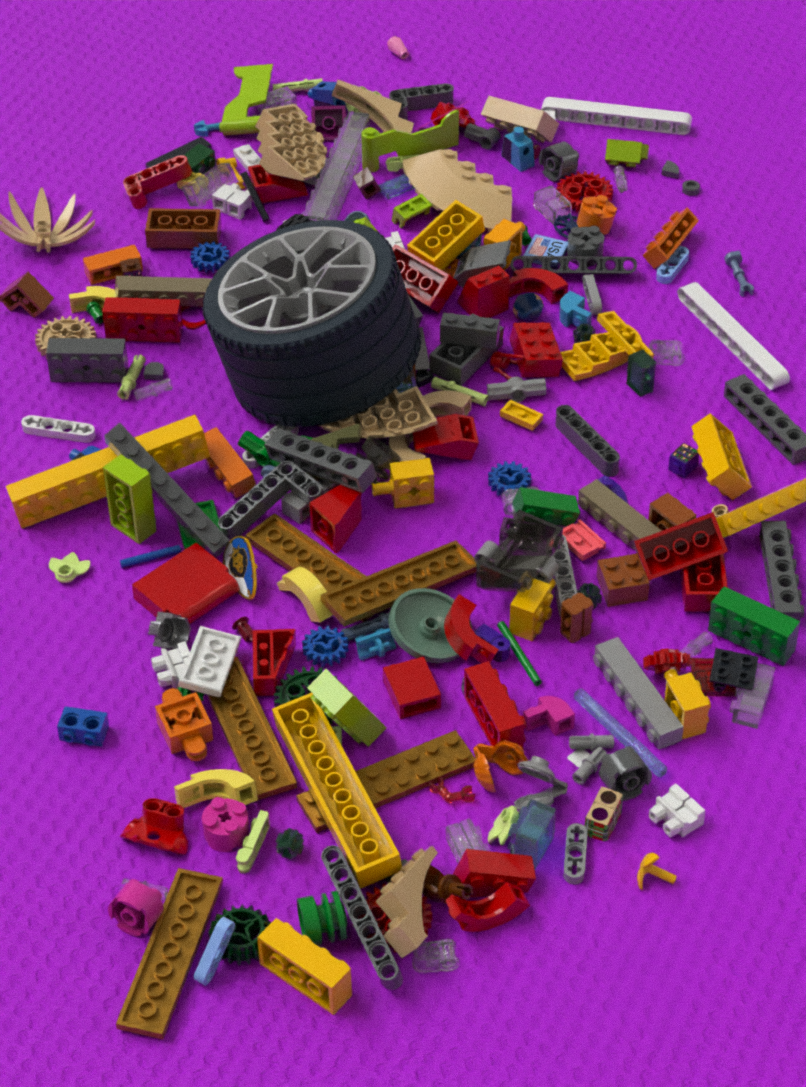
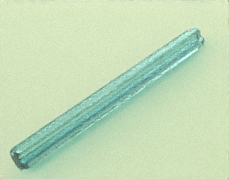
M580 688L574 692V699L623 745L632 747L653 773L658 777H662L667 773V766L584 689Z

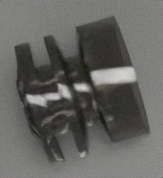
M369 436L361 446L366 455L361 453L355 454L356 457L364 460L367 459L373 463L377 475L372 482L374 484L385 482L384 480L390 479V475L385 470H390V463L403 461L393 449L373 436Z

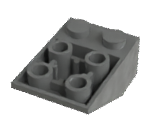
M511 241L473 247L464 253L459 259L453 277L458 281V285L464 288L468 278L494 267L500 266L503 269L507 264L506 258L510 253Z

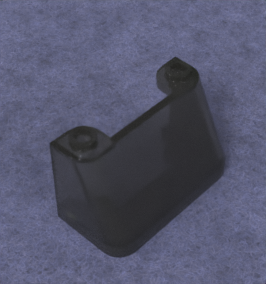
M518 509L513 516L516 524L513 528L510 527L508 529L507 539L492 558L482 556L476 563V586L485 591L523 593L525 590H529L533 580L554 552L562 547L564 543V538L562 537L563 528Z

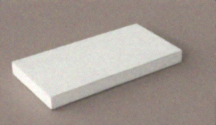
M200 626L180 676L178 687L221 697L241 642V636Z

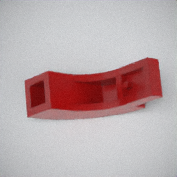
M525 268L515 270L513 277L509 278V298L524 292H535L543 295L551 304L559 302L568 293V283L559 275L544 269Z
M458 594L445 617L444 630L446 638L453 650L464 660L467 661L469 656H472L481 663L487 661L491 663L499 649L474 633L470 626L469 618L477 605Z
M508 882L495 893L481 900L468 901L455 895H451L445 900L449 907L450 916L458 921L462 930L469 932L486 931L503 925L516 918L530 906L521 887Z

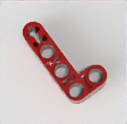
M179 155L126 177L123 184L132 206L135 209H141L148 203L146 194L188 178L192 174V169L187 157Z

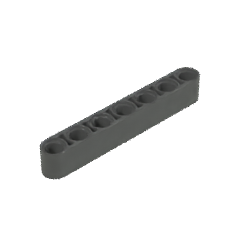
M516 256L510 263V268L514 272L517 270L513 266L516 260L523 262L524 266L522 269L532 268V262L539 260L542 263L541 269L555 274H631L637 268V262L632 257ZM557 260L560 263V268L558 270L551 269V261ZM574 260L578 263L576 270H571L568 267L570 261ZM592 260L596 263L595 270L587 268L588 261ZM606 261L614 262L615 268L607 270L605 268ZM625 261L632 262V270L624 269L623 264Z
M334 845L327 846L322 851V861L383 986L388 990L398 989L403 983L402 973L341 849ZM338 858L335 862H330L332 859ZM347 876L345 880L339 881L342 877ZM357 895L354 899L348 900L349 897ZM366 914L364 918L357 919L360 915ZM376 933L374 937L367 938L368 935ZM385 953L383 957L376 958L378 954ZM391 972L395 973L392 977L385 978L387 974Z

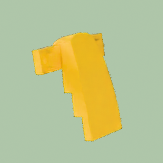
M615 311L598 314L597 321L605 328L606 333L593 334L590 341L574 343L572 350L560 352L563 358L561 367L574 381L604 373L631 359L638 364L652 361L654 357L653 352L642 342L640 334L633 327L626 324Z

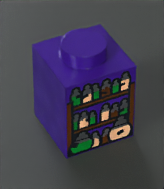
M682 443L670 454L668 470L685 478L698 466L699 453L695 448Z

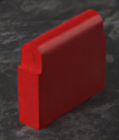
M194 543L133 583L132 590L134 599L156 618L157 612L172 613L187 618L189 624H191L239 592V585L236 579L229 574V570L224 564L199 544Z

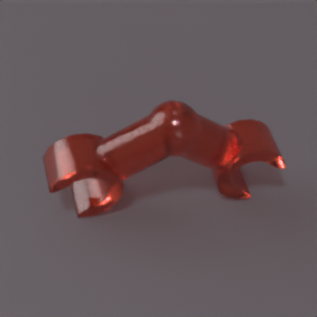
M437 776L438 786L429 781L430 791L432 793H439L447 803L459 800L473 802L475 800V794H467L472 792V786L470 785L464 786L462 791L450 793L444 787V780L441 777Z

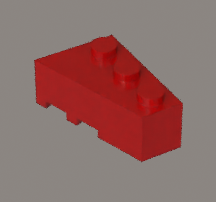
M296 629L252 630L253 685L256 696H273L274 693H277L276 686H280V679H283L296 647Z
M474 849L465 850L453 872L454 875L459 877L462 884H470L473 887V894L470 895L471 898L490 896L506 882L521 887L523 893H528L536 880L532 856Z

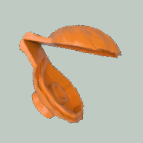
M504 740L498 742L495 746L480 743L473 748L476 757L474 761L476 779L489 792L493 793L496 790L489 771L488 762L498 764L505 772L511 775H521L524 773L518 769L517 764L522 761H528L524 754L523 748L516 743Z

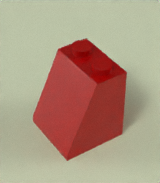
M500 266L468 278L457 303L469 315L473 313L484 318H491L509 310L510 275Z
M339 485L309 502L311 532L335 553L342 549L362 520V493L343 485Z

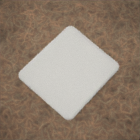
M577 749L567 759L577 767H580L583 759L588 758L591 754L585 749Z

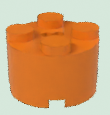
M606 196L585 197L579 210L577 225L578 227L597 226L600 229L599 231L606 235L612 228L617 208L607 201L608 198Z

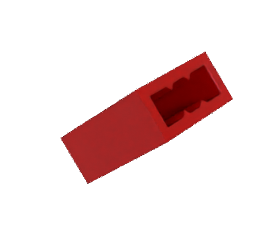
M424 657L383 667V683L399 719L441 708V693Z

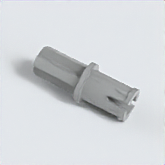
M590 733L589 736H570L569 747L570 749H590V751H594L598 747L613 749L614 737L613 735H594L593 733Z
M598 747L588 758L583 759L582 765L572 775L574 782L583 785L592 773H596L602 757L607 754L602 747Z

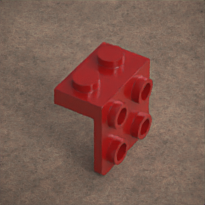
M439 102L430 117L431 121L456 107L451 103ZM457 108L459 110V126L466 128L469 123L476 125L475 120L471 118L466 108ZM446 115L433 121V124L435 126L440 125Z

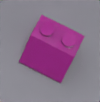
M345 105L311 106L312 123L316 125L315 130L322 134L324 141L346 140Z

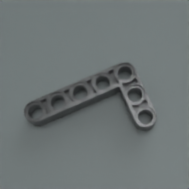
M283 461L219 518L218 525L222 533L231 540L235 536H240L288 491L291 490L309 505V502L324 494L322 486L293 462Z

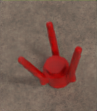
M497 351L491 356L490 365L494 367V372L501 374L509 380L512 377L502 369H507L510 363L518 365L517 361L513 359H524L525 356Z

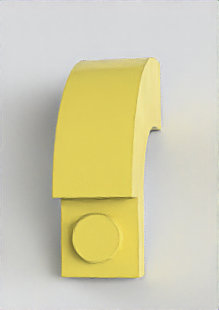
M87 286L86 292L69 294L71 312L86 311L87 305L93 301L99 303L101 311H103L105 298L115 297V290L103 286Z
M297 567L284 574L282 580L277 582L279 590L291 591L300 599L311 622H322L333 615L320 601L321 594L326 593V589L307 569Z
M215 769L190 775L191 780L174 786L176 802L183 808L217 797L233 799L245 805L258 800L255 781L247 774L235 770Z

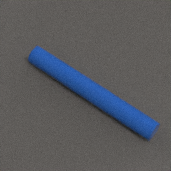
M175 545L119 561L121 568L180 553L181 548L180 545Z

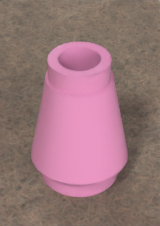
M393 36L388 40L387 46L391 52L401 59H406L409 56V52L401 38Z

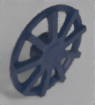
M571 213L563 216L558 215L554 220V228L557 233L568 239V235L562 232L566 231L569 234L573 227H578L577 221L574 222V220H577V216H572ZM557 226H565L564 228H561V229H558V228H557Z

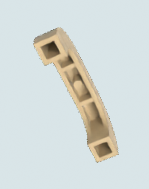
M436 391L423 396L435 417L451 414L467 416L471 411L472 396L465 393ZM412 433L389 437V459L391 463L424 459L426 455L415 452L408 447L413 441Z

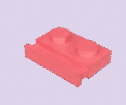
M581 519L578 520V523H572L557 531V533H561L566 537L568 548L582 561L597 554L600 549H606V542Z

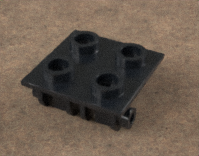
M716 648L709 680L713 682L715 691L722 692L726 685L753 691L758 657Z

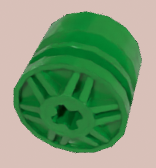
M337 890L330 892L331 903L328 902L326 893H321V905H316L312 895L297 898V911L302 935L308 936L317 946L322 945L323 933L327 934L331 943L335 942L334 931H337L340 941L347 939L346 912Z

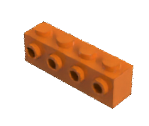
M688 207L681 212H674L669 217L670 221L661 227L663 230L653 237L655 240L645 247L647 250L642 256L654 269L670 258L699 221Z
M217 427L205 432L204 435L210 457L205 459L207 466L210 469H214L216 478L219 481H223L226 491L228 493L231 492L235 498L249 492L256 485L253 473Z

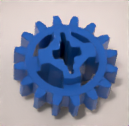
M214 241L211 244L205 242L203 245L198 244L199 247H193V251L190 252L193 268L198 267V271L205 270V273L209 270L214 273L215 270H219L230 258L227 247H222V243L216 245Z
M504 461V465L497 463V468L492 467L491 472L488 473V486H491L492 492L497 490L498 496L504 494V498H507L508 495L514 498L520 487H531V473L528 472L527 467L522 468V463L515 465V461L511 464Z
M319 626L318 631L311 629L310 635L305 634V640H302L303 656H306L307 661L313 660V665L321 663V667H324L325 663H328L331 667L334 661L339 664L341 663L340 658L345 659L346 652L349 651L348 638L344 637L343 631L338 633V628L336 627L333 630H330L329 626L326 629H322Z

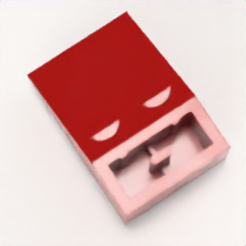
M261 165L248 166L249 177L262 204L308 195L303 181L270 174Z
M451 414L437 417L438 424L412 432L415 451L472 460L479 444L472 416Z

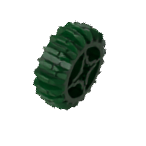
M243 904L237 909L232 905L230 911L223 909V915L216 914L215 921H211L209 938L222 917L235 922V929L221 961L227 959L229 964L237 961L239 966L242 961H246L248 964H250L251 959L258 961L257 937L255 938V935L259 933V936L271 924L267 914L262 915L260 909L254 911L252 905L246 909Z

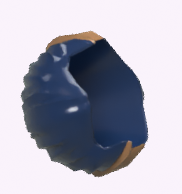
M535 293L520 294L513 304V313L517 319H521L523 322H533L542 314L544 308L543 300Z

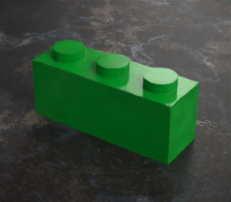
M520 487L513 499L517 519L568 526L572 523L575 524L580 514L576 496Z

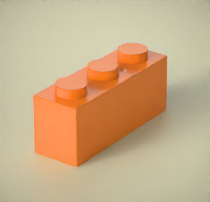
M134 244L83 258L84 272L90 284L93 285L116 279V276H122L120 261L138 258L143 271L142 258Z

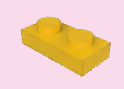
M509 400L500 410V417L532 431L543 420L542 413L513 400Z

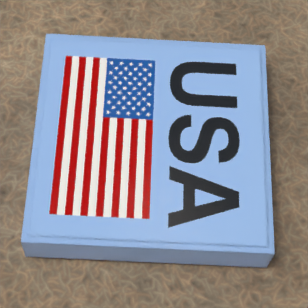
M535 234L523 256H564L567 252L568 242ZM534 260L532 262L542 265V263L539 260ZM557 260L550 262V267L558 268L560 265Z

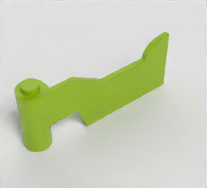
M273 64L234 67V74L238 79H242L239 95L225 106L222 122L219 123L220 132L224 136L260 132L255 127L260 116L247 117L249 107L266 103Z
M456 109L448 113L442 119L440 125L415 133L395 129L379 133L378 130L372 127L364 129L361 132L362 169L368 167L370 172H376L379 170V156L396 151L398 157L422 155L459 145V110Z

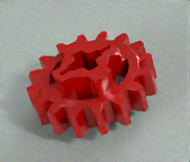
M669 648L653 651V655H647L643 658L644 669L655 671V674H665L670 669L681 672V668L690 667V654L679 652V649Z

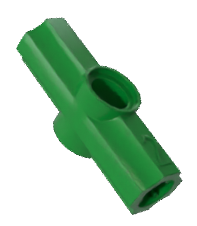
M245 431L242 434L237 445L254 455L259 465L277 467L281 463L269 458L264 445L265 441L250 431Z

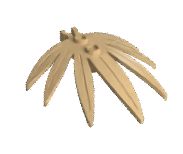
M42 187L39 190L34 209V231L10 191L8 192L10 209L19 228L0 213V230L17 242L29 246H37V252H40L41 249L50 252V247L69 244L85 235L95 225V220L85 226L92 216L93 210H91L78 223L64 232L74 211L76 194H73L51 231L49 206Z

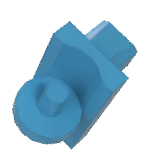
M380 628L375 630L373 634L367 636L360 635L355 638L360 660L375 655L383 657L385 652L396 648L390 628Z

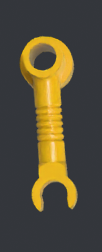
M218 158L216 160L218 171H229L235 180V184H238L241 189L245 188L243 185L244 181L236 170V159Z

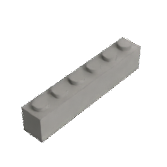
M616 637L595 645V655H593L595 665L601 668L605 679L611 682L617 696L621 697L625 702L627 710L634 714L638 725L644 728L651 743L654 742L659 750L682 741L683 725L621 640Z

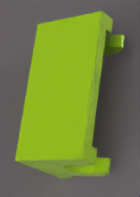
M419 194L394 207L391 221L395 224L399 220V228L405 226V221L422 212H424V215L429 214L432 204L422 194Z

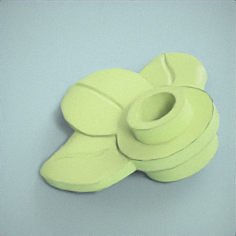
M71 552L62 560L51 558L49 561V569L55 573L57 581L61 583L73 581L76 576L83 575L90 568V560L79 562L74 552Z
M511 805L508 808H504L495 819L494 827L488 834L489 844L496 838H499L500 844L504 845L512 828L516 826L520 819V812L517 811L515 806Z

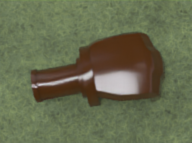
M430 865L425 876L422 894L434 902L447 904L445 900L451 895L465 900L470 899V895L473 894V887L470 884H462L459 877L454 874L444 876L438 869Z

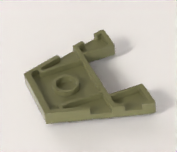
M355 424L310 440L339 449V444L360 442L361 426L360 424ZM306 472L309 476H311V477H312L313 479H315L316 481H320V479H324V478H321V477H319V476H316V475H313V474H311V473Z

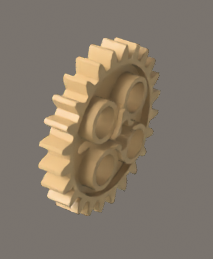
M61 316V320L54 318V322L48 320L47 325L42 324V329H37L38 334H35V344L37 351L41 352V356H45L49 338L97 337L94 326H91L90 322L86 323L85 319L79 321L78 316L74 319L71 316L67 319Z

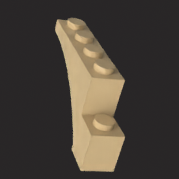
M337 80L332 96L347 102L363 112L383 132L393 129L408 133L412 132L414 123L398 117L402 103Z
M430 846L425 851L422 848L416 851L411 856L412 859L401 867L402 870L391 878L392 882L380 890L382 895L376 900L377 904L391 919V922L388 924L390 929L383 936L401 958L417 949L427 937L424 932L422 918V891L427 870L438 853L433 846Z

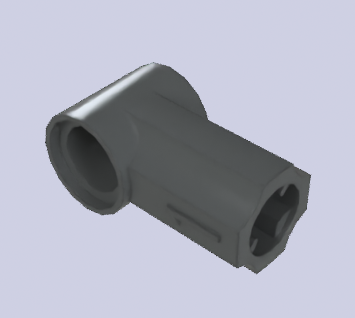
M469 123L466 126L464 137L479 142L484 149L489 150L501 139V134L496 128L492 127L487 130Z

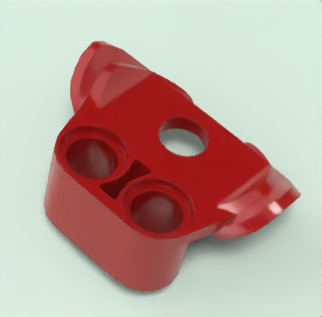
M157 798L146 799L143 802L142 817L133 819L126 826L120 837L135 843L155 847L159 850L185 855L188 851V840L184 834V808L181 805ZM155 834L160 836V838L151 840L148 836Z

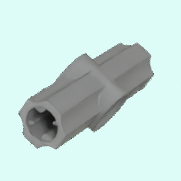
M512 377L507 382L487 384L488 401L510 398V400L515 402H521L529 396L546 395L545 378L523 380L520 377Z

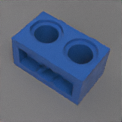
M65 706L57 725L59 740L68 743L74 742L102 747L109 729L107 712Z

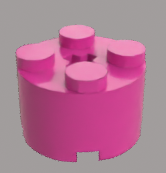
M217 797L212 799L211 803L204 809L202 814L203 833L205 840L212 849L220 852L233 851L232 848L243 846L245 837L249 836L248 813L244 803L233 799Z
M131 879L109 904V916L111 919L115 917L119 922L117 927L123 932L132 936H140L142 933L145 935L163 913L162 894L155 888H150L136 879Z

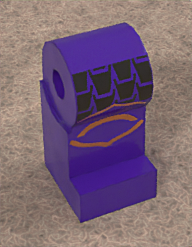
M484 623L474 631L477 636L499 649L493 658L494 661L504 662L508 660L510 641Z

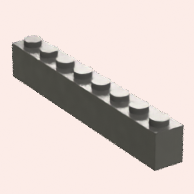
M118 423L104 435L105 443L117 456L121 454L127 459H131L136 465L150 473L152 494L202 548L215 558L225 551L229 539L121 423Z

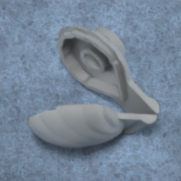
M533 756L531 761H522L517 764L518 769L522 772L554 785L541 793L526 795L514 801V806L521 813L534 815L545 812L551 807L554 797L566 794L567 783L555 778L553 771L548 768L549 762L547 760Z

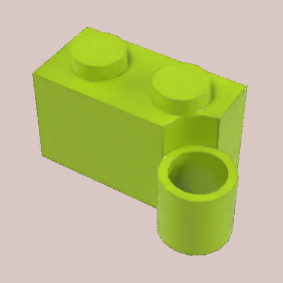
M607 139L605 162H609L608 165L611 166L626 164V167L636 168V164H640V160H648L649 145L636 141Z

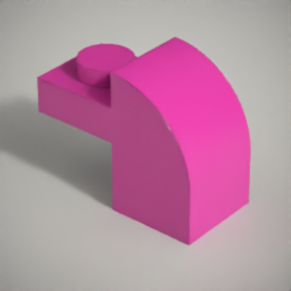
M539 697L538 706L523 711L526 731L547 724L556 736L574 728L575 713L564 700L558 697Z

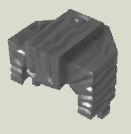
M157 612L156 621L150 622L148 634L155 636L153 646L173 650L178 648V643L184 641L186 644L188 643L191 627L187 618L172 613Z

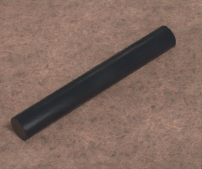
M247 171L241 173L240 175L263 222L269 220L270 218Z

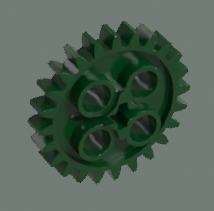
M312 666L310 671L303 667L300 673L294 669L293 676L287 673V680L280 679L281 686H276L277 693H274V706L277 707L304 696L305 690L301 685L305 686L307 694L312 693L307 687L323 672V669L320 668L316 672L314 666ZM324 712L327 720L332 724V719Z

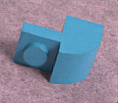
M569 291L561 298L559 320L565 327L573 324L585 331L591 328L592 313L584 309L585 298L572 291Z

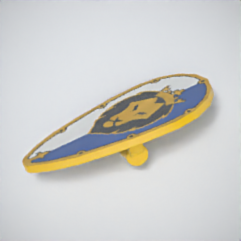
M235 536L225 548L223 564L228 568L229 574L236 579L239 585L238 593L242 597L252 600L256 594V569L258 566L255 563L249 540L243 536Z

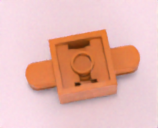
M178 689L166 690L162 694V704L156 705L155 711L157 724L171 754L185 750L187 757L191 761L204 759L207 756L206 743L213 741L212 723L197 692L182 696Z

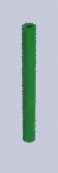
M500 621L497 627L502 635L510 641L512 651L533 684L539 686L542 680L505 622Z

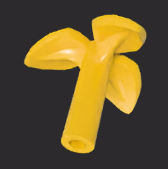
M648 853L641 861L637 873V883L639 889L643 890V878L648 873L674 884L677 876L653 865L660 857L655 853Z

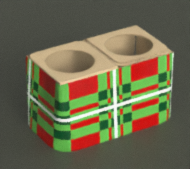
M601 786L585 817L584 826L587 829V836L600 841H607L610 838L622 814L623 794ZM596 808H603L608 812V817L605 820L599 821L594 819L592 814Z

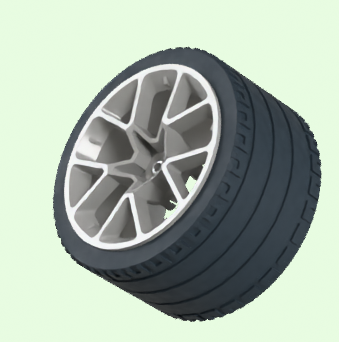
M320 220L292 225L269 233L248 244L229 258L214 275L204 294L202 307L204 320L234 394L243 409L251 413L252 416L267 423L289 427H308L328 424L356 415L383 400L404 381L413 369L419 356L418 352L421 349L420 330L392 246L378 231H374V229L359 223L342 220Z

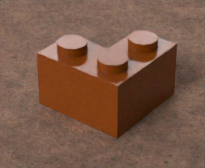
M26 272L8 285L0 295V301L10 311L21 305L33 318L42 313L54 299L48 290L29 272Z

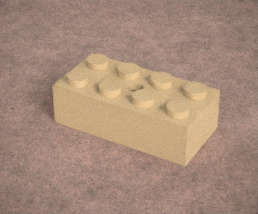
M488 96L481 115L486 118L485 121L494 125L493 127L497 130L503 131V129H506L507 132L511 133L514 132L515 127L524 128V134L529 139L533 137L541 143L545 141L552 142L559 123L543 110Z

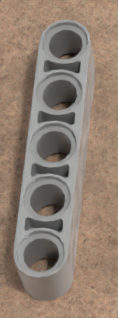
M553 533L548 537L547 556L556 561L559 566V570L553 579L556 582L554 592L561 618L562 602L577 594V588L566 537L561 533Z

